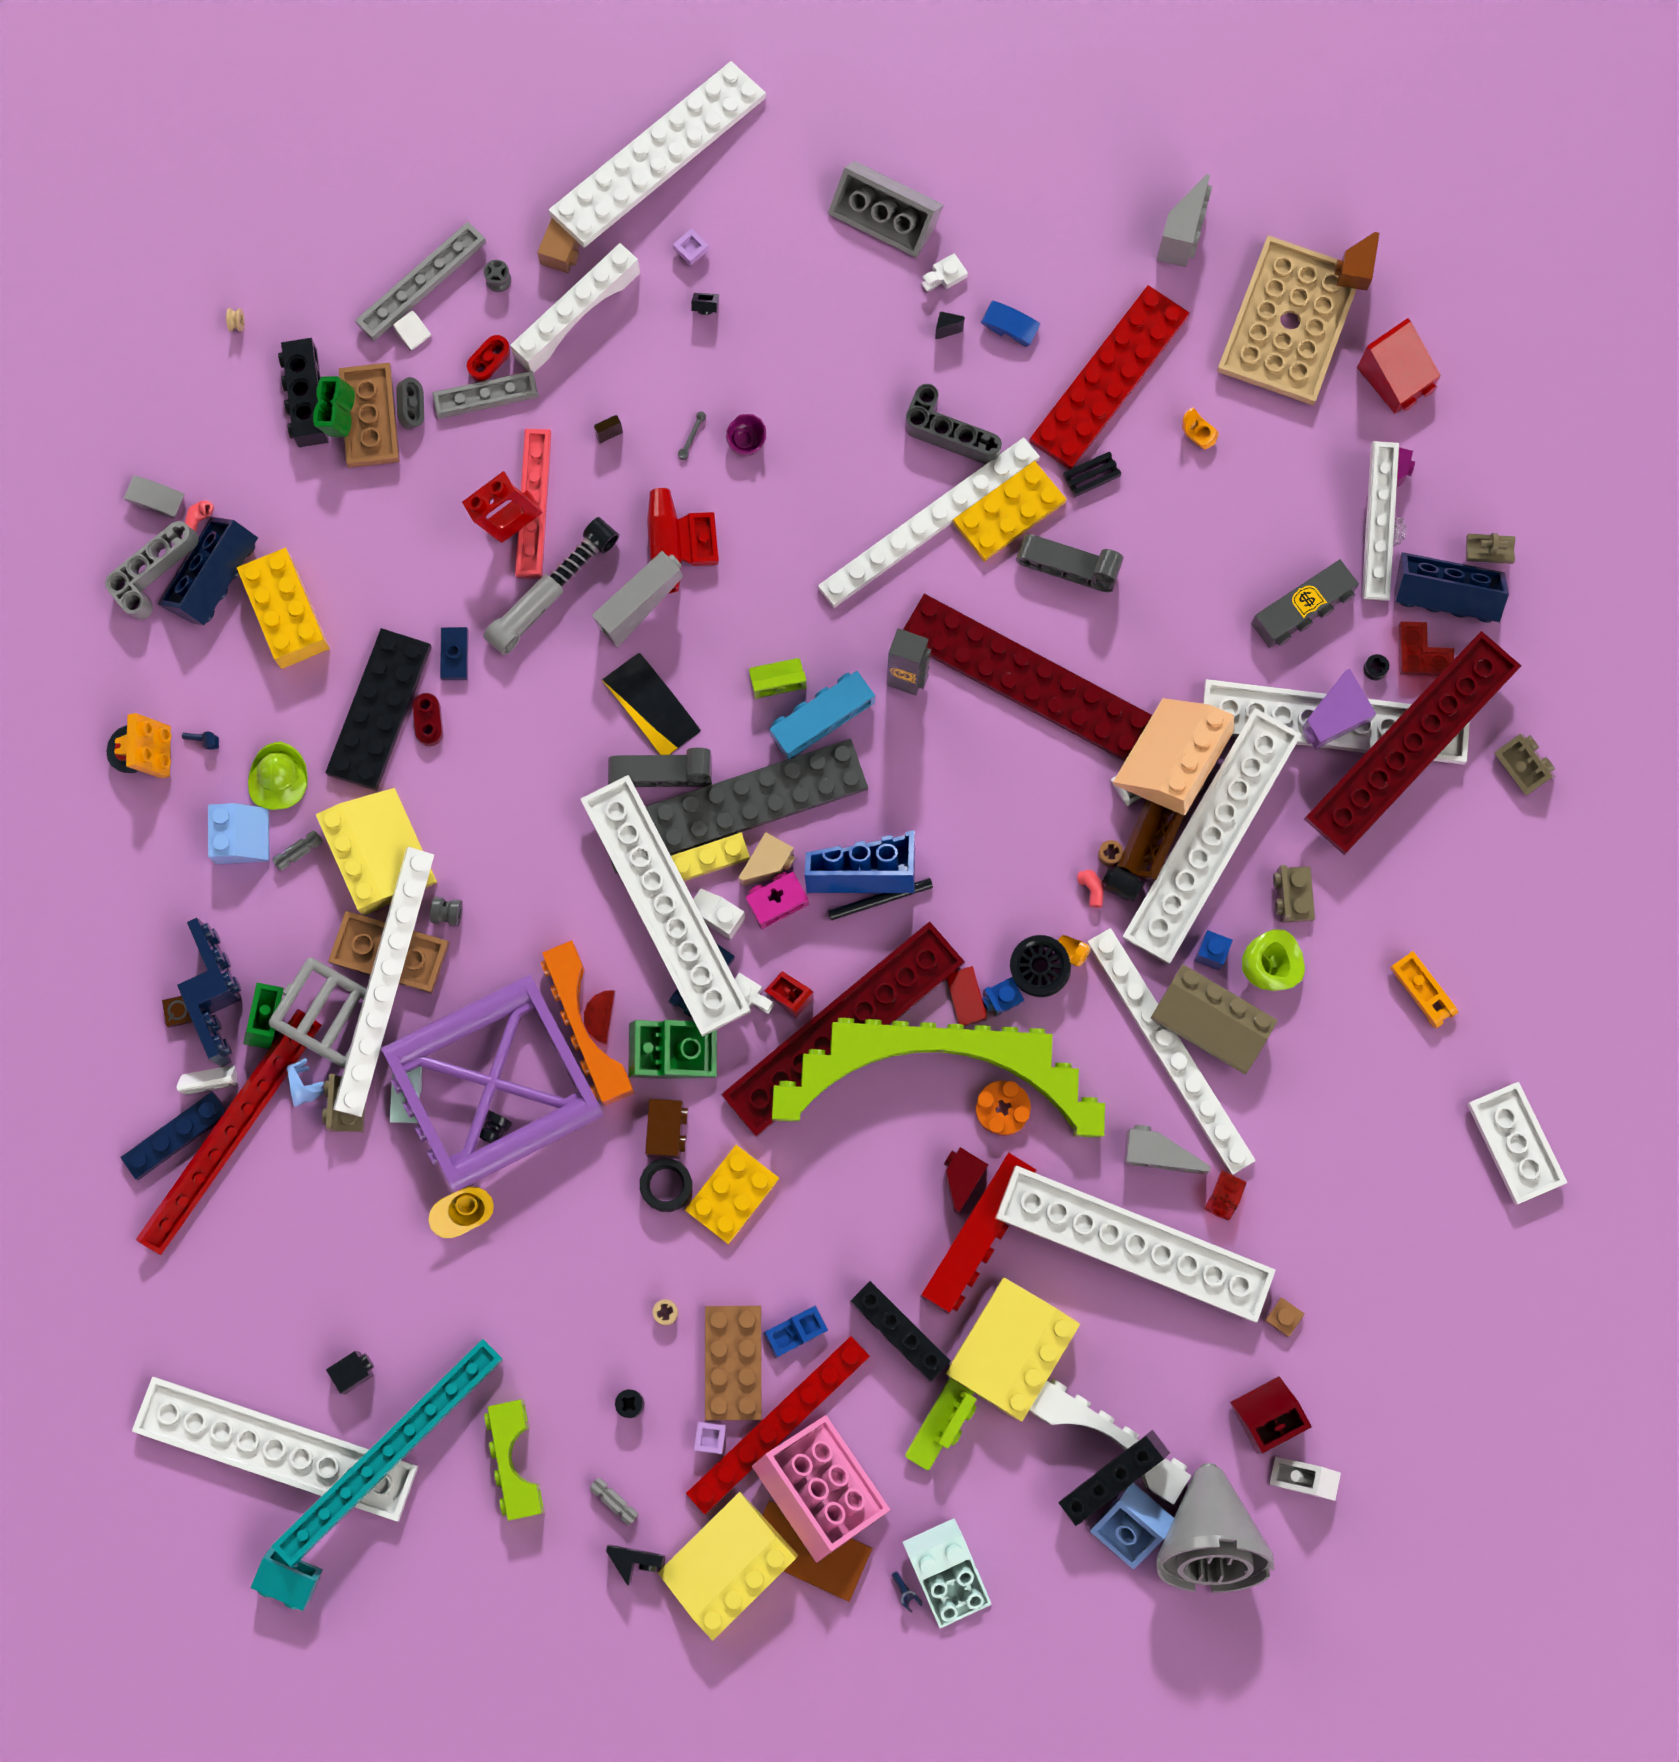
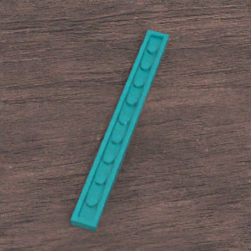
M482 1339L271 1547L293 1568L503 1361L502 1357Z

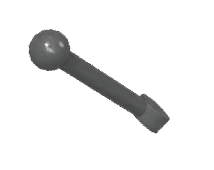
M703 411L696 414L697 420L684 448L678 451V456L681 460L688 458V449L701 422L706 419V414Z

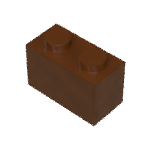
M649 1099L645 1149L647 1157L680 1159V1153L686 1151V1136L682 1135V1125L688 1124V1108H684L683 1101Z

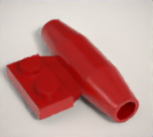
M667 488L652 489L649 493L647 515L650 561L663 551L668 557L672 554L680 563L684 561L692 566L718 565L719 557L714 512L688 513L686 516L678 519L671 491ZM680 581L673 587V589L668 594L675 593L679 590Z

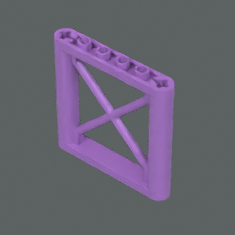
M530 974L381 1048L395 1076L390 1080L397 1094L403 1092L407 1100L402 1104L409 1118L415 1116L419 1123L414 1128L421 1142L428 1141L431 1150L427 1151L434 1166L440 1165L454 1193L604 1117L589 1084ZM532 1010H535L577 1090L576 1093L566 1098L499 1079L520 1018ZM510 1015L489 1075L426 1057ZM420 1066L485 1086L464 1148L448 1157L406 1074ZM496 1089L559 1108L474 1151Z

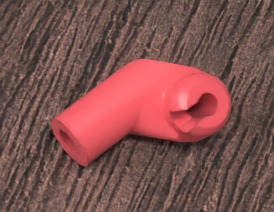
M203 500L189 507L185 523L196 532L198 522L213 513V504L208 500Z
M1089 869L1080 871L1077 875V881L1081 885H1086L1090 890L1089 906L1101 908L1103 905L1104 884L1094 871Z

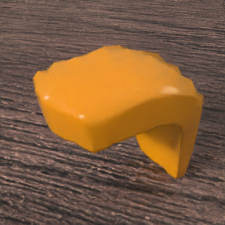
M1194 408L1189 409L1184 414L1182 430L1185 435L1202 449L1213 446L1219 437L1216 428L1204 420Z
M1062 935L1058 941L1065 947L1070 959L1069 962L1076 967L1083 965L1089 955L1090 945L1067 935Z

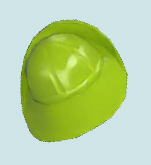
M281 741L267 744L258 751L248 777L249 795L256 805L270 810L285 809L295 805L302 799L308 783L307 767L302 755L294 747Z
M1273 929L1258 936L1247 946L1242 957V971L1250 983L1261 989L1270 991L1290 989L1299 984L1304 977L1305 964L1303 953L1293 935L1286 930Z

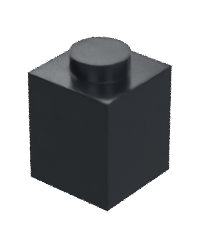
M354 1351L327 1368L326 1371L339 1393L347 1394L374 1376L371 1371L374 1365L366 1353L362 1355L361 1352Z

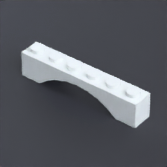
M619 243L510 345L514 359L528 372L533 371L534 373L551 357L564 336L590 309L610 295L623 290L640 274L638 259Z
M1052 1379L1051 1383L1046 1381L1029 1412L1049 1425L1072 1424L1097 1430L1110 1437L1124 1450L1138 1441L1139 1434L1124 1426L1123 1430L1113 1424L1115 1419L1102 1410L1097 1414L1089 1408L1091 1405L1089 1401L1079 1395H1076L1075 1398L1065 1393L1067 1387L1055 1379ZM1165 1458L1145 1473L1142 1479L1146 1489L1167 1503L1174 1505L1191 1475L1186 1472L1187 1466L1179 1460L1172 1458L1170 1462Z

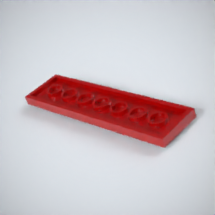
M1147 285L1030 437L1029 442L1069 470L1074 468L1187 320L1190 312Z

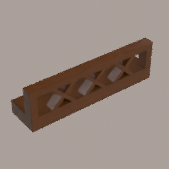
M1146 799L1118 863V867L1138 876V879L1156 880L1184 815ZM1174 813L1172 819L1167 823L1169 816ZM1164 837L1162 843L1157 846L1158 841ZM1154 861L1150 871H1146L1149 863Z

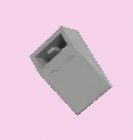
M1206 174L1168 213L1156 260L1186 267L1188 258H1194L1212 186L1208 185L1210 175Z

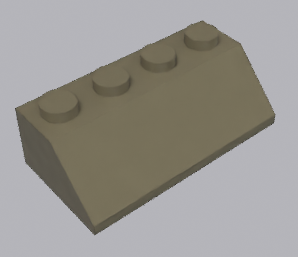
M1184 964L1181 965L1150 1017L1152 1020L1245 1075L1278 1021Z

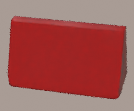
M973 966L953 972L947 978L958 1023L967 1026L986 1021L987 1015Z

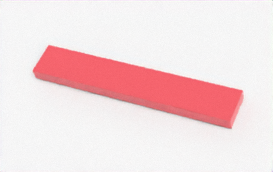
M525 429L521 492L523 493L528 490L543 513L518 531L516 578L540 579L543 576L552 436L550 429Z

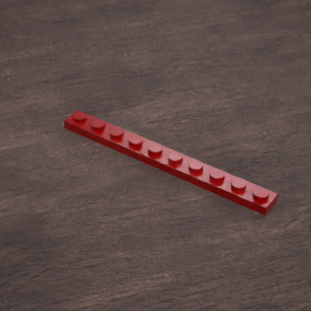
M297 1009L287 1024L297 1029L306 1013ZM315 1020L306 1035L314 1038L322 1024ZM280 1033L137 1236L136 1240L140 1244L162 1255L288 1075L287 1066L296 1063L307 1047Z

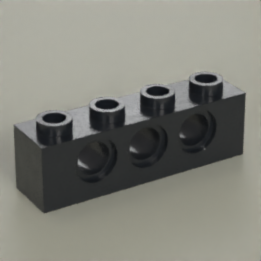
M305 338L281 342L282 352L278 353L281 368L285 370V376H281L284 392L287 391L288 399L284 400L287 415L291 416V423L287 424L289 437L295 440L298 447L329 443V436L316 428L313 422L314 409L318 403L317 386L321 378L317 348L313 339ZM298 367H304L302 371L294 372ZM308 390L305 395L298 396L300 391ZM304 414H311L309 418L301 420Z
M871 1281L850 1301L929 1382L951 1361Z
M1151 1430L1067 1494L1058 1503L1074 1525L1077 1526L1163 1461L1170 1452L1157 1434Z

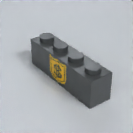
M1339 559L1257 613L1251 624L1269 648L1275 644L1281 646L1292 638L1290 634L1296 630L1302 632L1313 624L1312 620L1320 616L1323 618L1334 610L1333 606L1340 601L1342 604H1345L1355 596L1354 591L1359 583L1341 559Z
M899 628L897 629L888 652L887 686L915 696L919 688L924 689L930 667L928 666L931 649L928 648L929 639Z

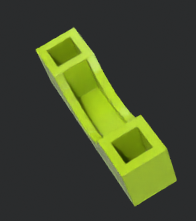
M519 1399L487 1406L488 1413L484 1414L487 1430H492L493 1441L489 1442L492 1459L497 1458L498 1470H495L494 1473L497 1487H502L504 1498L500 1499L502 1516L507 1515V1519L510 1521L545 1513L540 1484L531 1483L523 1479L515 1470L512 1461V1450L515 1441L529 1428L525 1401Z

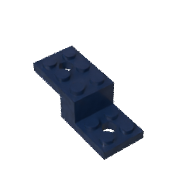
M196 917L188 921L187 924L208 971L177 984L208 1059L223 1067L232 1063L229 1054H232V1050L226 1039L222 1040L218 1031L222 1029L217 1016L215 1014L212 1015V1013L241 1001L238 992L242 990L235 976L232 977L229 973L228 968L231 967V963L226 953H221L217 945L221 943L218 933L214 928L211 929L208 923L204 924Z

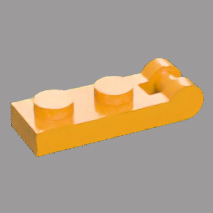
M1414 951L1390 967L1391 971L1426 1015L1432 1027L1437 1029L1443 1025V1020L1458 1014V1009ZM1438 1001L1442 1008L1436 1012L1432 1005Z

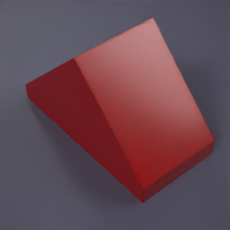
M783 971L765 989V992L795 1019L814 999L813 991Z

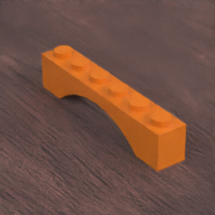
M571 940L542 952L545 959L540 962L546 977L551 975L555 985L550 986L556 1002L561 1000L564 1010L560 1011L565 1025H571L574 1035L570 1036L575 1050L582 1051L584 1060H581L580 1063L585 1075L592 1076L594 1085L590 1086L596 1100H601L603 1105L606 1106L635 1094L623 1064L613 1060L601 1051L589 1037L584 1027L580 1013L579 995L585 969L575 944Z

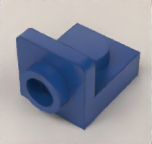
M1012 977L991 988H985L983 991L984 997H982L984 1007L988 1012L992 1011L995 1017L1025 1001Z

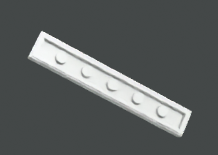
M1371 442L1362 599L1390 600L1399 443Z

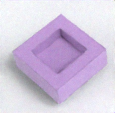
M691 228L673 244V249L691 266L709 250V245Z
M698 1422L694 1450L723 1454L726 1425Z

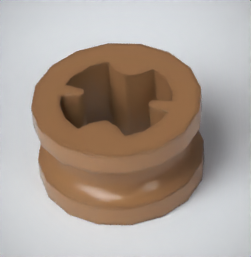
M1115 840L1105 841L1098 851L1100 862L1106 866L1117 865L1123 854L1121 844ZM1108 847H1112V851L1116 849L1118 854H1115L1114 859H1108L1109 855L1104 856Z

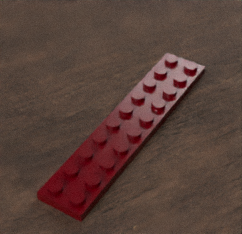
M925 593L903 628L904 631L929 639L928 648L931 649V658L1123 761H1126L1152 717V714Z
M1480 631L1314 807L1304 820L1345 855L1522 665L1484 632Z
M929 921L725 1090L721 1096L755 1137H758L776 1122L772 1121L774 1085L779 1086V1081L796 1082V1087H801L803 1054H809L810 1049L825 1050V1055H830L831 1025L833 1022H838V1018H852L854 1023L865 1024V1020L875 1019L881 1020V1025H892L893 1021L898 1020L953 972L964 965L965 961Z

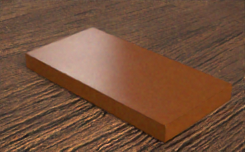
M769 1500L762 1516L798 1553V1557L784 1572L850 1602L873 1548L851 1538L816 1563L778 1505Z

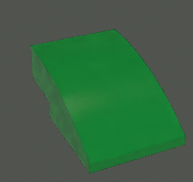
M632 1021L629 1023L628 1077L668 1079L717 1077V1030L702 1037L694 1021Z

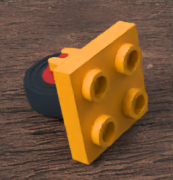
M138 713L127 714V725L118 728L108 741L106 752L110 765L123 773L141 771L158 778L170 777L171 726Z

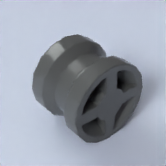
M501 260L488 262L483 271L489 289L495 292L507 290L511 284V275L507 264Z

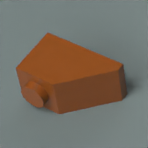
M1374 232L1347 249L1342 260H1337L1334 275L1338 276L1337 286L1368 290L1373 279L1380 233Z

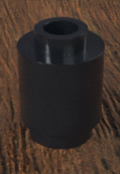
M1118 866L1114 870L1109 868L1102 880V883L1106 884L1104 890L1125 901L1129 899L1133 902L1144 882L1138 880V876Z

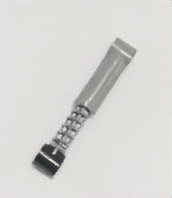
M600 517L593 519L583 532L584 540H582L581 545H576V550L570 552V556L564 558L561 565H557L556 571H551V576L544 574L501 619H496L488 626L483 634V638L502 655L508 654L515 648L526 630L564 593L562 586L566 582L569 583V579L572 576L576 577L575 573L578 570H582L581 567L584 563L588 564L587 560L591 556L594 557L597 553L604 554L616 544L619 539V533Z

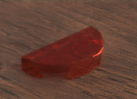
M615 990L603 991L594 995L587 1003L584 1011V1025L588 1033L597 1042L606 1045L610 1030Z

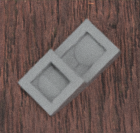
M134 475L123 500L146 510L150 508L174 519L185 494Z

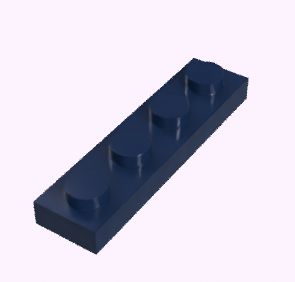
M210 1092L120 1158L136 1180H140L215 1126L226 1109L216 1094Z

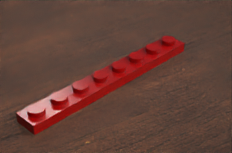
M850 1336L686 1492L687 1496L705 1515L753 1469L752 1465L783 1441L870 1357L869 1354Z

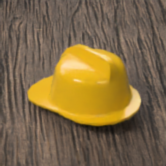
M467 1186L455 1193L452 1192L435 1203L430 1210L428 1218L430 1229L442 1238H454L482 1225L493 1214L494 1204L492 1197L487 1191L473 1186Z

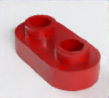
M500 335L489 337L468 359L467 370L473 380H488L510 356V346L507 339ZM496 349L502 350L499 354H495L493 352ZM479 367L485 368L483 372H477Z

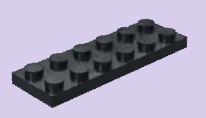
M383 628L380 629L325 773L327 776L374 791L378 790L432 646L430 643Z

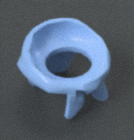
M307 1058L302 1059L298 1063L288 1065L286 1069L294 1107L312 1102L324 1093V1089L321 1088L324 1082L303 1086L298 1076V1073L309 1070V1066H303L306 1064Z

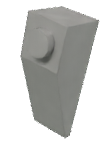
M1135 1125L1134 1129L1130 1128L1127 1131L1125 1165L1205 1175L1210 1172V1165L1159 1132L1151 1131L1150 1126Z

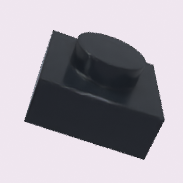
M693 294L691 311H698L701 315L717 313L719 294Z

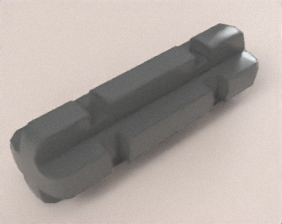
M315 830L305 835L306 838L304 840L301 838L284 850L285 853L281 854L280 852L273 857V863L280 871L290 866L289 863L291 861L294 863L311 851L310 848L314 847L315 849L322 844V838Z

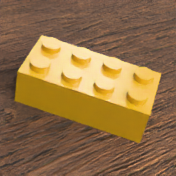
M286 547L237 567L273 658L281 669L330 649L293 558Z

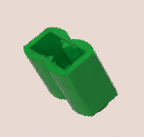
M338 376L321 377L317 386L318 403L313 413L314 425L329 437H347L352 424L350 411L355 402L354 388Z

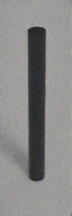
M927 878L915 882L914 893H881L828 910V914L832 921L931 889L933 884L931 879Z

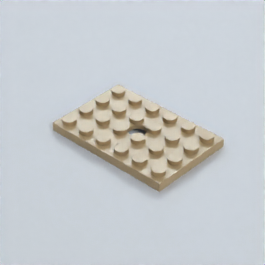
M1268 235L1217 372L1314 406L1357 290L1337 286L1338 276L1334 275L1338 259ZM1293 313L1297 315L1300 325L1295 329H1287L1281 324V316Z

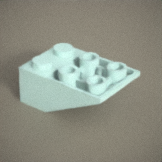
M954 1518L902 1542L939 1628L992 1605L965 1539Z

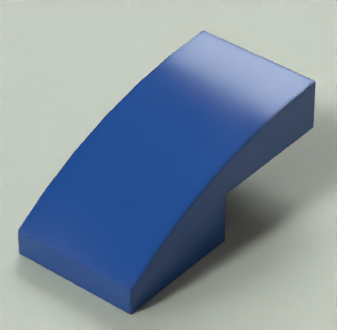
M994 300L990 302L980 322L998 335L1003 336L1006 334L1025 347L1031 344L1041 324L1028 315Z
M815 1305L765 1331L763 1335L774 1357L777 1358L827 1332L828 1329Z

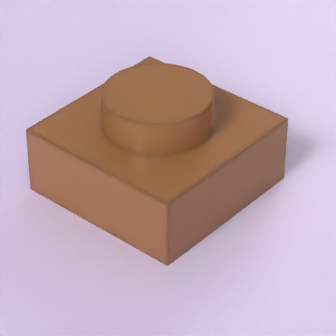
M1281 1297L1264 1321L1286 1337H1290L1305 1313Z

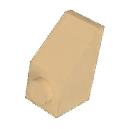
M765 832L738 877L739 884L747 886L773 879L778 874L783 873L784 870L789 871L796 859L793 856L794 848Z

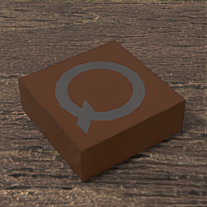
M182 996L162 1000L166 1026L168 1028L193 1022Z

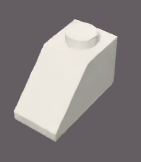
M700 889L693 899L706 925L729 940L733 938L746 919L744 911L724 898L706 890Z
M1275 1457L1269 1485L1335 1501L1341 1472Z

